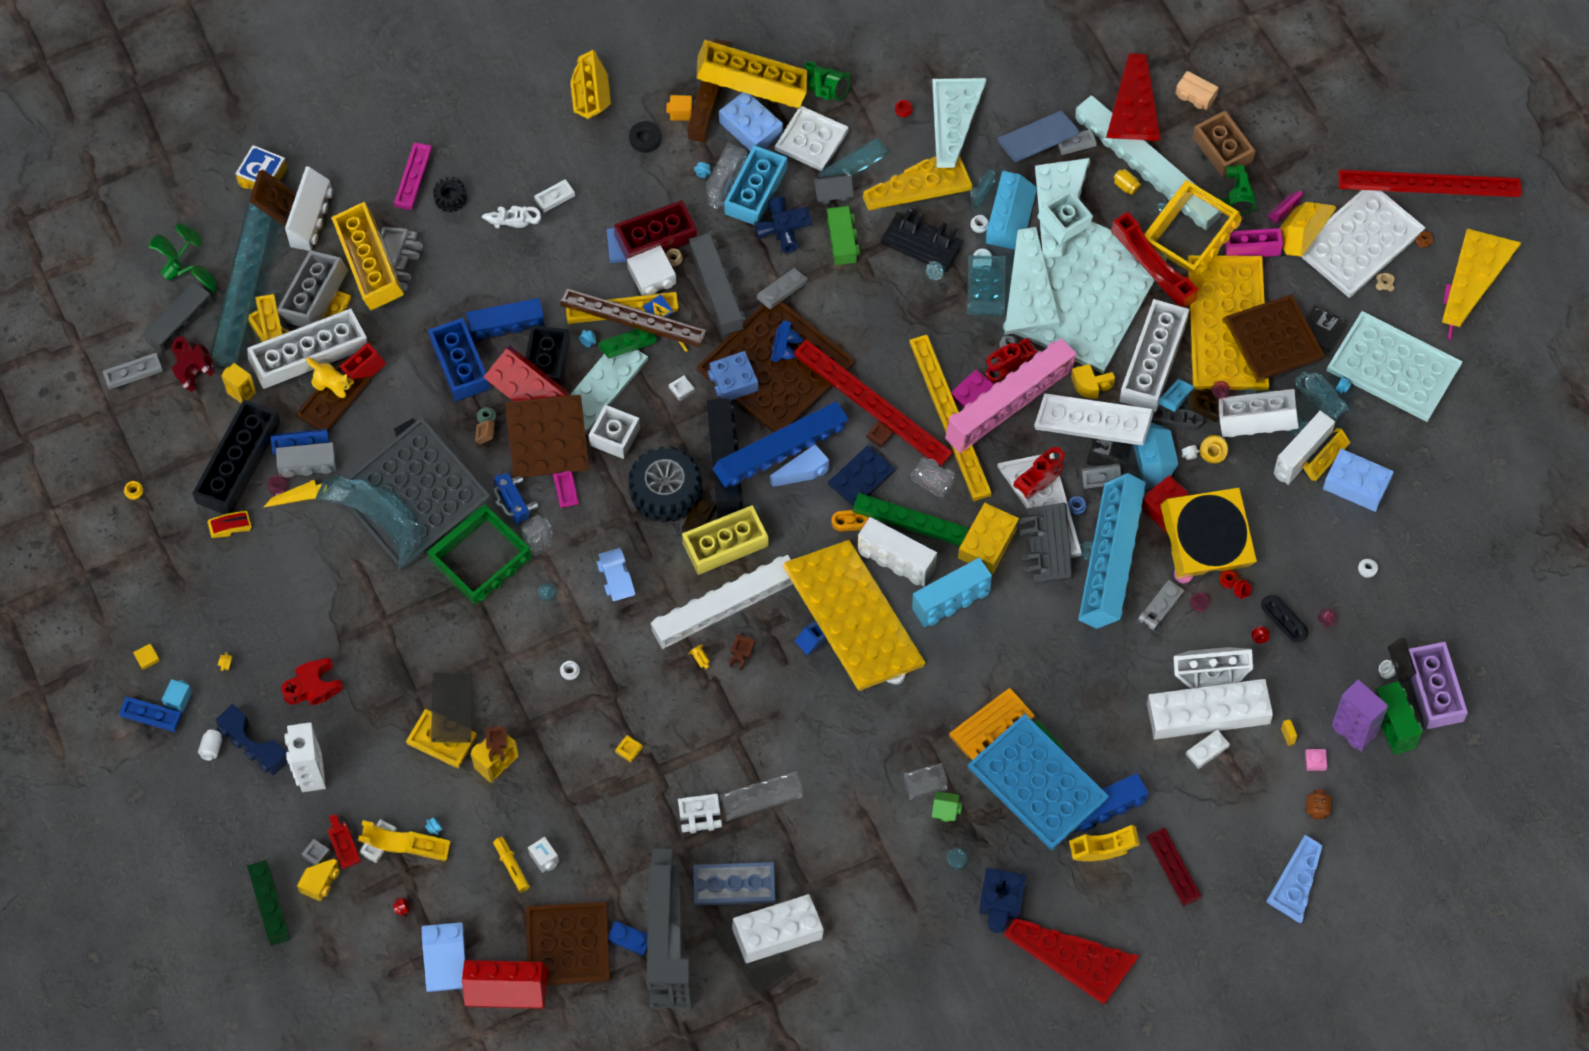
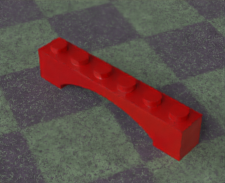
M1128 211L1113 221L1111 231L1113 235L1178 306L1186 308L1196 301L1199 289L1188 277H1183L1160 257L1143 234L1139 223Z

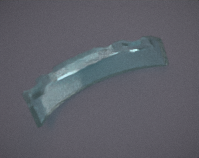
M333 476L322 483L316 496L317 500L336 502L355 508L374 519L387 531L397 547L399 555L398 568L400 570L418 551L421 545L420 525L416 524L413 519L414 514L409 507L393 493L381 486L378 488L371 486L367 480L360 478L350 480L343 479L342 476Z

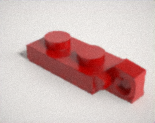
M336 814L329 816L332 827L328 828V834L342 870L361 863L345 822L340 824Z

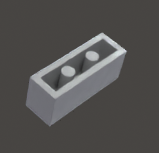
M333 442L276 448L277 470L280 477L289 478L294 475L309 476L313 473L328 474L337 471L336 452Z

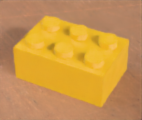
M984 502L959 548L958 559L970 563L980 557L990 574H993L1018 529L1019 518Z

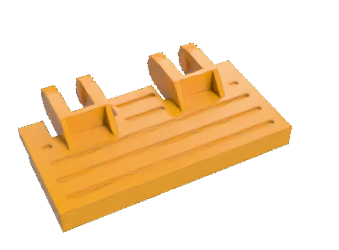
M1008 688L951 731L949 737L968 758L973 760L979 755L977 751L981 753L985 749V745H990L1023 714H1026L1031 720L1035 718V715L1012 689Z

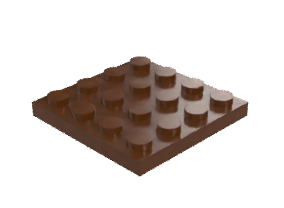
M1292 294L1228 315L1224 319L1256 382L1323 360L1325 357Z
M581 394L505 402L513 478L520 475L522 477H531L567 471L589 470Z
M607 902L526 906L527 962H543L549 969L547 985L610 982Z

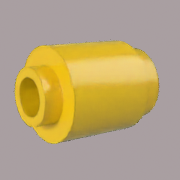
M1126 169L1119 170L1113 177L1115 179L1114 184L1126 194L1134 195L1141 186L1139 180Z

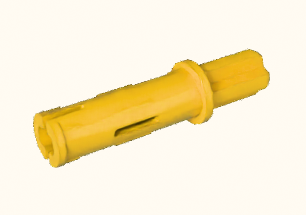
M503 837L495 839L493 844L500 855L499 859L506 866L518 891L522 893L528 890L530 886L514 858V852L510 850Z

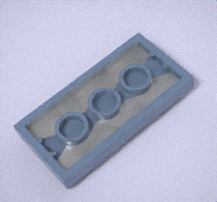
M774 862L693 865L695 906L775 903Z

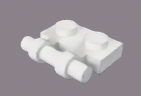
M718 794L678 799L680 819H689V824L681 825L682 833L690 832L692 834L699 830L708 829V831H714V828H722L721 820L713 821L712 817L720 815ZM695 818H707L706 822L695 823Z

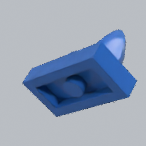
M784 320L777 327L771 355L772 361L778 362L781 358H794L795 351L787 343H800L803 341L801 336L790 328L791 323Z

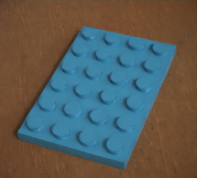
M1023 714L967 765L1051 851L1109 798L1026 714Z

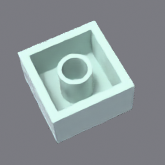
M1070 189L1042 205L1037 217L1057 242L1061 244L1088 228L1093 215Z

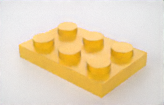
M425 709L407 738L406 743L459 769L476 740L477 733Z

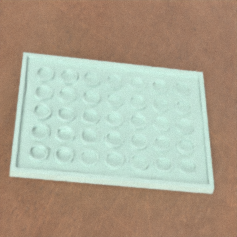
M1091 221L1088 228L1066 241L1062 256L1044 259L1060 322L1059 326L1013 334L1022 338H1030L1033 343L1045 348L1051 342H1057L1062 338L1077 353L1074 361L1082 365L1090 364L1093 370L1104 374L1155 280L1113 235L1112 230ZM1156 251L1160 255V257L1166 262L1168 258L1159 253L1158 251Z

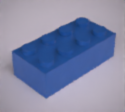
M464 318L428 330L430 342L455 402L490 390L489 381L484 378L486 375L485 369Z

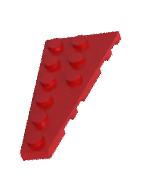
M1128 54L1106 138L1159 141L1160 132L1146 54Z
M1018 918L1014 919L1005 931L1004 937L1103 1005L1106 1004L1139 958V955L1124 953L1116 948L1111 949L1090 940L1073 935H1065L1059 933L1060 931L1049 930Z

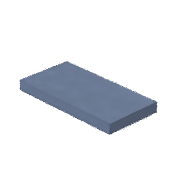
M1061 110L999 137L998 143L1014 162H1018L1079 135V130Z

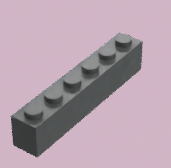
M710 233L690 238V251L721 334L725 335L743 330L744 312L743 310L739 311V299L733 295L735 291L732 282H728V270L722 266L724 262L721 253H717L718 245L716 239L712 240Z

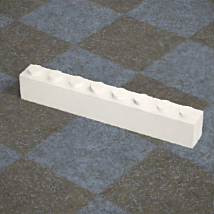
M789 556L777 557L772 563L761 565L756 571L750 574H743L738 580L727 582L716 591L711 590L703 597L693 599L687 605L681 608L677 607L665 616L656 617L651 622V630L661 648L664 649L793 585L783 568L784 562L791 560Z

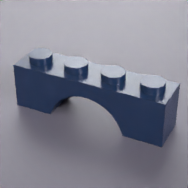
M231 704L216 719L217 730L224 737L228 735L231 738V743L239 749L241 747L245 750L244 754L251 761L255 759L263 772H269L274 776L287 763V751L274 740L267 743H255L246 737V730L249 724L248 719L234 704Z

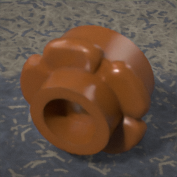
M1423 231L1415 238V241L1419 247L1427 248L1433 243L1434 239L1430 232Z

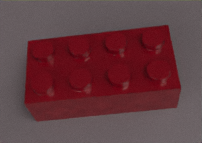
M683 200L614 224V236L627 261L628 258L660 245L663 251L666 252L669 249L688 244L690 238L697 237V228Z

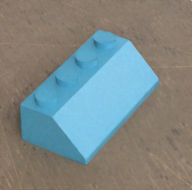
M1002 171L986 233V244L1015 250L1018 230L1028 228L1037 187L1022 175Z

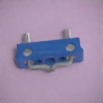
M508 472L500 476L495 475L494 493L498 499L495 502L497 506H502L505 513L512 516L517 525L529 519V511L538 508V504L535 501L525 505L515 487V484L524 480L522 475L512 479ZM500 497L502 498L504 504L499 503L501 500Z

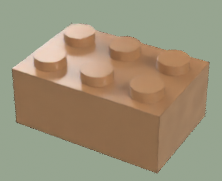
M1226 111L1194 127V141L1222 178L1226 177L1227 166L1244 165L1245 167L1253 162L1255 149Z

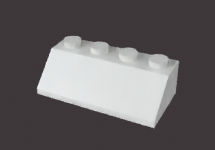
M307 166L285 230L290 247L312 251L313 245L317 244V233L319 229H322V218L328 211V200L333 196V188H331L329 179Z
M1295 389L1219 398L1222 437L1298 429Z

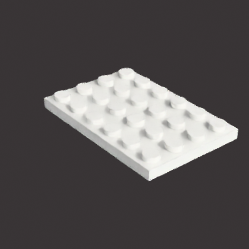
M1361 190L1327 221L1302 258L1350 298L1407 248L1421 232L1425 231V227L1382 191Z

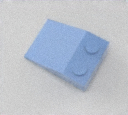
M462 922L422 926L427 992L463 989L462 972L464 960H466L465 930Z

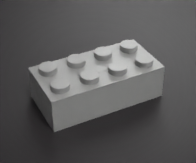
M309 251L277 309L285 323L304 327L322 320L348 272L346 265L340 257Z

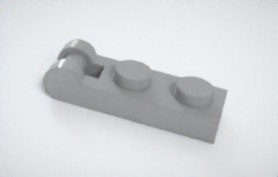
M1168 580L1145 611L1141 613L1138 621L1142 624L1146 623L1151 630L1155 631L1184 594L1185 590Z

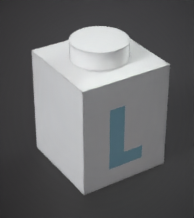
M545 837L528 847L529 855L542 873L546 870L554 869L557 863H559L558 855Z

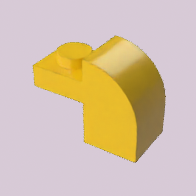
M1090 364L1072 369L1071 379L1074 387L1085 398L1097 399L1099 391H1108L1114 387L1115 377L1113 372L1094 376Z

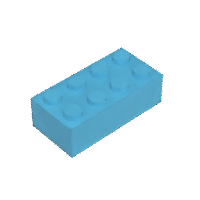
M753 145L724 202L725 215L754 225V222H761L768 208V201L773 198L787 171V157Z
M979 557L914 592L912 610L924 628L928 625L933 626L941 618L953 615L959 608H966L974 600L985 598L990 592L992 575Z

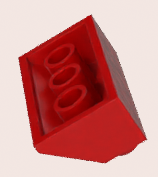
M464 960L462 987L465 1006L544 1009L549 969L543 962Z

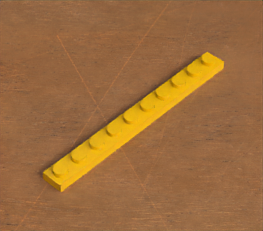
M923 335L910 339L909 344L946 433L949 418L954 413L959 412L928 335ZM951 445L973 502L990 497L992 493L973 446H970L960 454Z

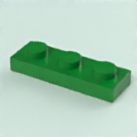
M636 329L599 341V348L609 359L654 344L657 337L653 333Z

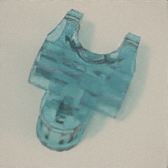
M1302 372L1295 379L1297 387L1308 400L1316 404L1324 414L1335 422L1344 411L1346 412L1349 409L1346 403L1338 397L1336 390L1320 374ZM1304 377H1307L1305 379L1306 388L1301 384V380Z

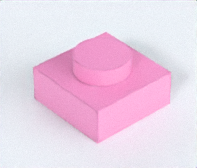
M1306 749V771H1325L1327 769L1326 749Z

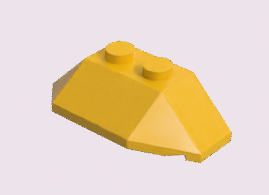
M594 50L578 57V64L570 81L573 111L586 119L601 113L611 104L608 73Z
M1305 202L1295 207L1280 226L1282 247L1286 255L1302 257L1335 212L1336 206Z

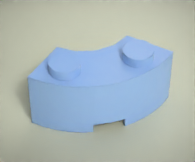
M621 548L598 554L600 561H597L599 572H603L607 584L604 585L606 595L611 596L613 601L634 596L635 591Z

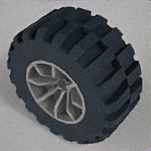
M664 446L659 447L658 450L652 448L648 450V454H641L639 461H634L633 469L629 472L628 481L631 500L634 502L635 508L640 510L643 516L647 517L649 515L651 520L661 519V522H667L668 519H672L673 522L677 521L680 516L684 518L688 515V511L693 510L695 502L701 498L702 481L699 466L694 462V458L691 455L686 456V452L681 449L679 451H676L675 447L664 449Z

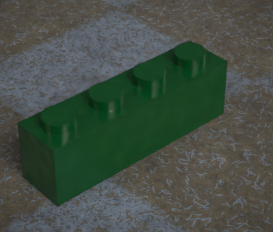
M267 860L248 865L247 868L271 946L291 940Z

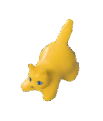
M307 357L306 361L314 369L313 379L311 380L313 387L319 391H323L325 387H328L339 398H345L346 393L344 390L349 389L354 380L347 377V374L342 375L327 362L319 364L314 359Z

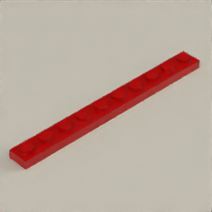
M1339 170L1337 174L1339 189L1520 197L1522 194L1520 178Z
M805 340L794 352L795 357L939 468L952 455L951 450L808 340Z

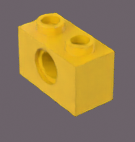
M233 363L223 371L221 377L227 394L238 402L242 403L243 400L249 401L256 394L251 375L237 364Z

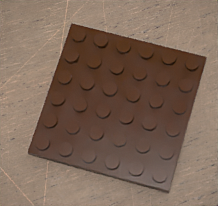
M782 301L771 309L762 304L743 322V330L733 332L697 366V371L710 381L708 371L710 370L709 363L745 351L758 381V391L733 400L773 433L796 422L833 386L797 357L791 359L781 358L778 362L771 360L777 327L784 320L790 322V328L796 331L803 339L800 343H787L794 351L805 340H808L845 370L849 371L856 364L855 359Z

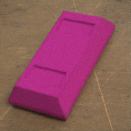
M567 471L553 474L560 508L579 504L572 472Z

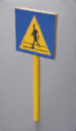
M661 294L643 306L646 312L664 318L673 313V310ZM679 342L684 351L687 352L688 348L685 346V344L683 342Z

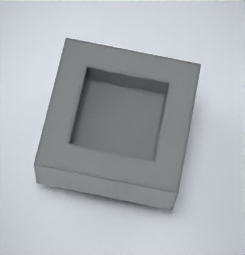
M313 839L301 855L313 865H317L325 860L330 850Z

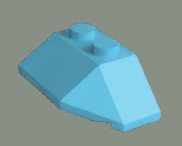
M1151 422L1144 446L1133 444L1141 480L1146 482L1145 491L1152 490L1168 475L1172 476L1178 467L1171 430Z

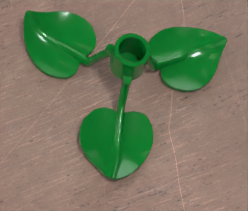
M181 222L176 224V231L187 240L179 253L164 236L156 235L151 239L148 248L155 249L169 257L168 262L160 271L164 278L171 281L177 274L181 276L184 272L190 270L213 293L216 292V280L212 273L204 267L191 265L181 270L182 264L178 259L190 242L197 247L202 243L200 235L195 230Z

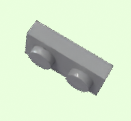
M1091 129L1079 132V135L1057 144L1061 155L1097 146Z
M1119 464L1081 469L1084 489L1102 487L1104 483L1121 476Z

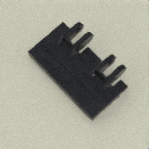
M910 207L905 216L897 212L884 233L881 244L947 272L963 243V240L957 237L951 243L957 232V227L953 226L947 237H945L943 233L947 228L946 222L943 221L938 230L924 223L918 229L924 217L923 212H919L913 223L909 221L914 213L913 208Z

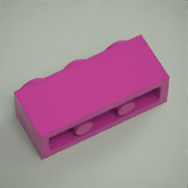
M1281 229L1233 231L1230 234L1229 240L1225 244L1223 243L1224 255L1280 256L1283 245Z

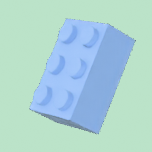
M742 92L719 111V123L750 151L753 145L766 149L783 134V123L748 93Z
M1340 449L1326 477L1323 489L1376 512L1391 482L1394 471Z

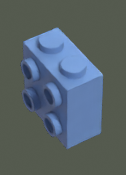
M745 351L709 363L710 370L708 371V376L711 382H715L716 386H714L717 397L733 400L758 391V381Z

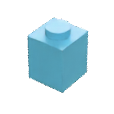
M171 679L162 698L164 706L183 713L192 695L189 684L183 680L175 681Z

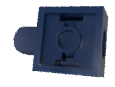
M986 868L979 913L989 915L988 928L992 932L1001 933L1006 929L1008 919H1019L1026 874Z

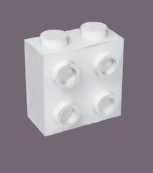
M661 245L627 259L628 270L642 296L653 295L657 291L669 289L676 284V274Z

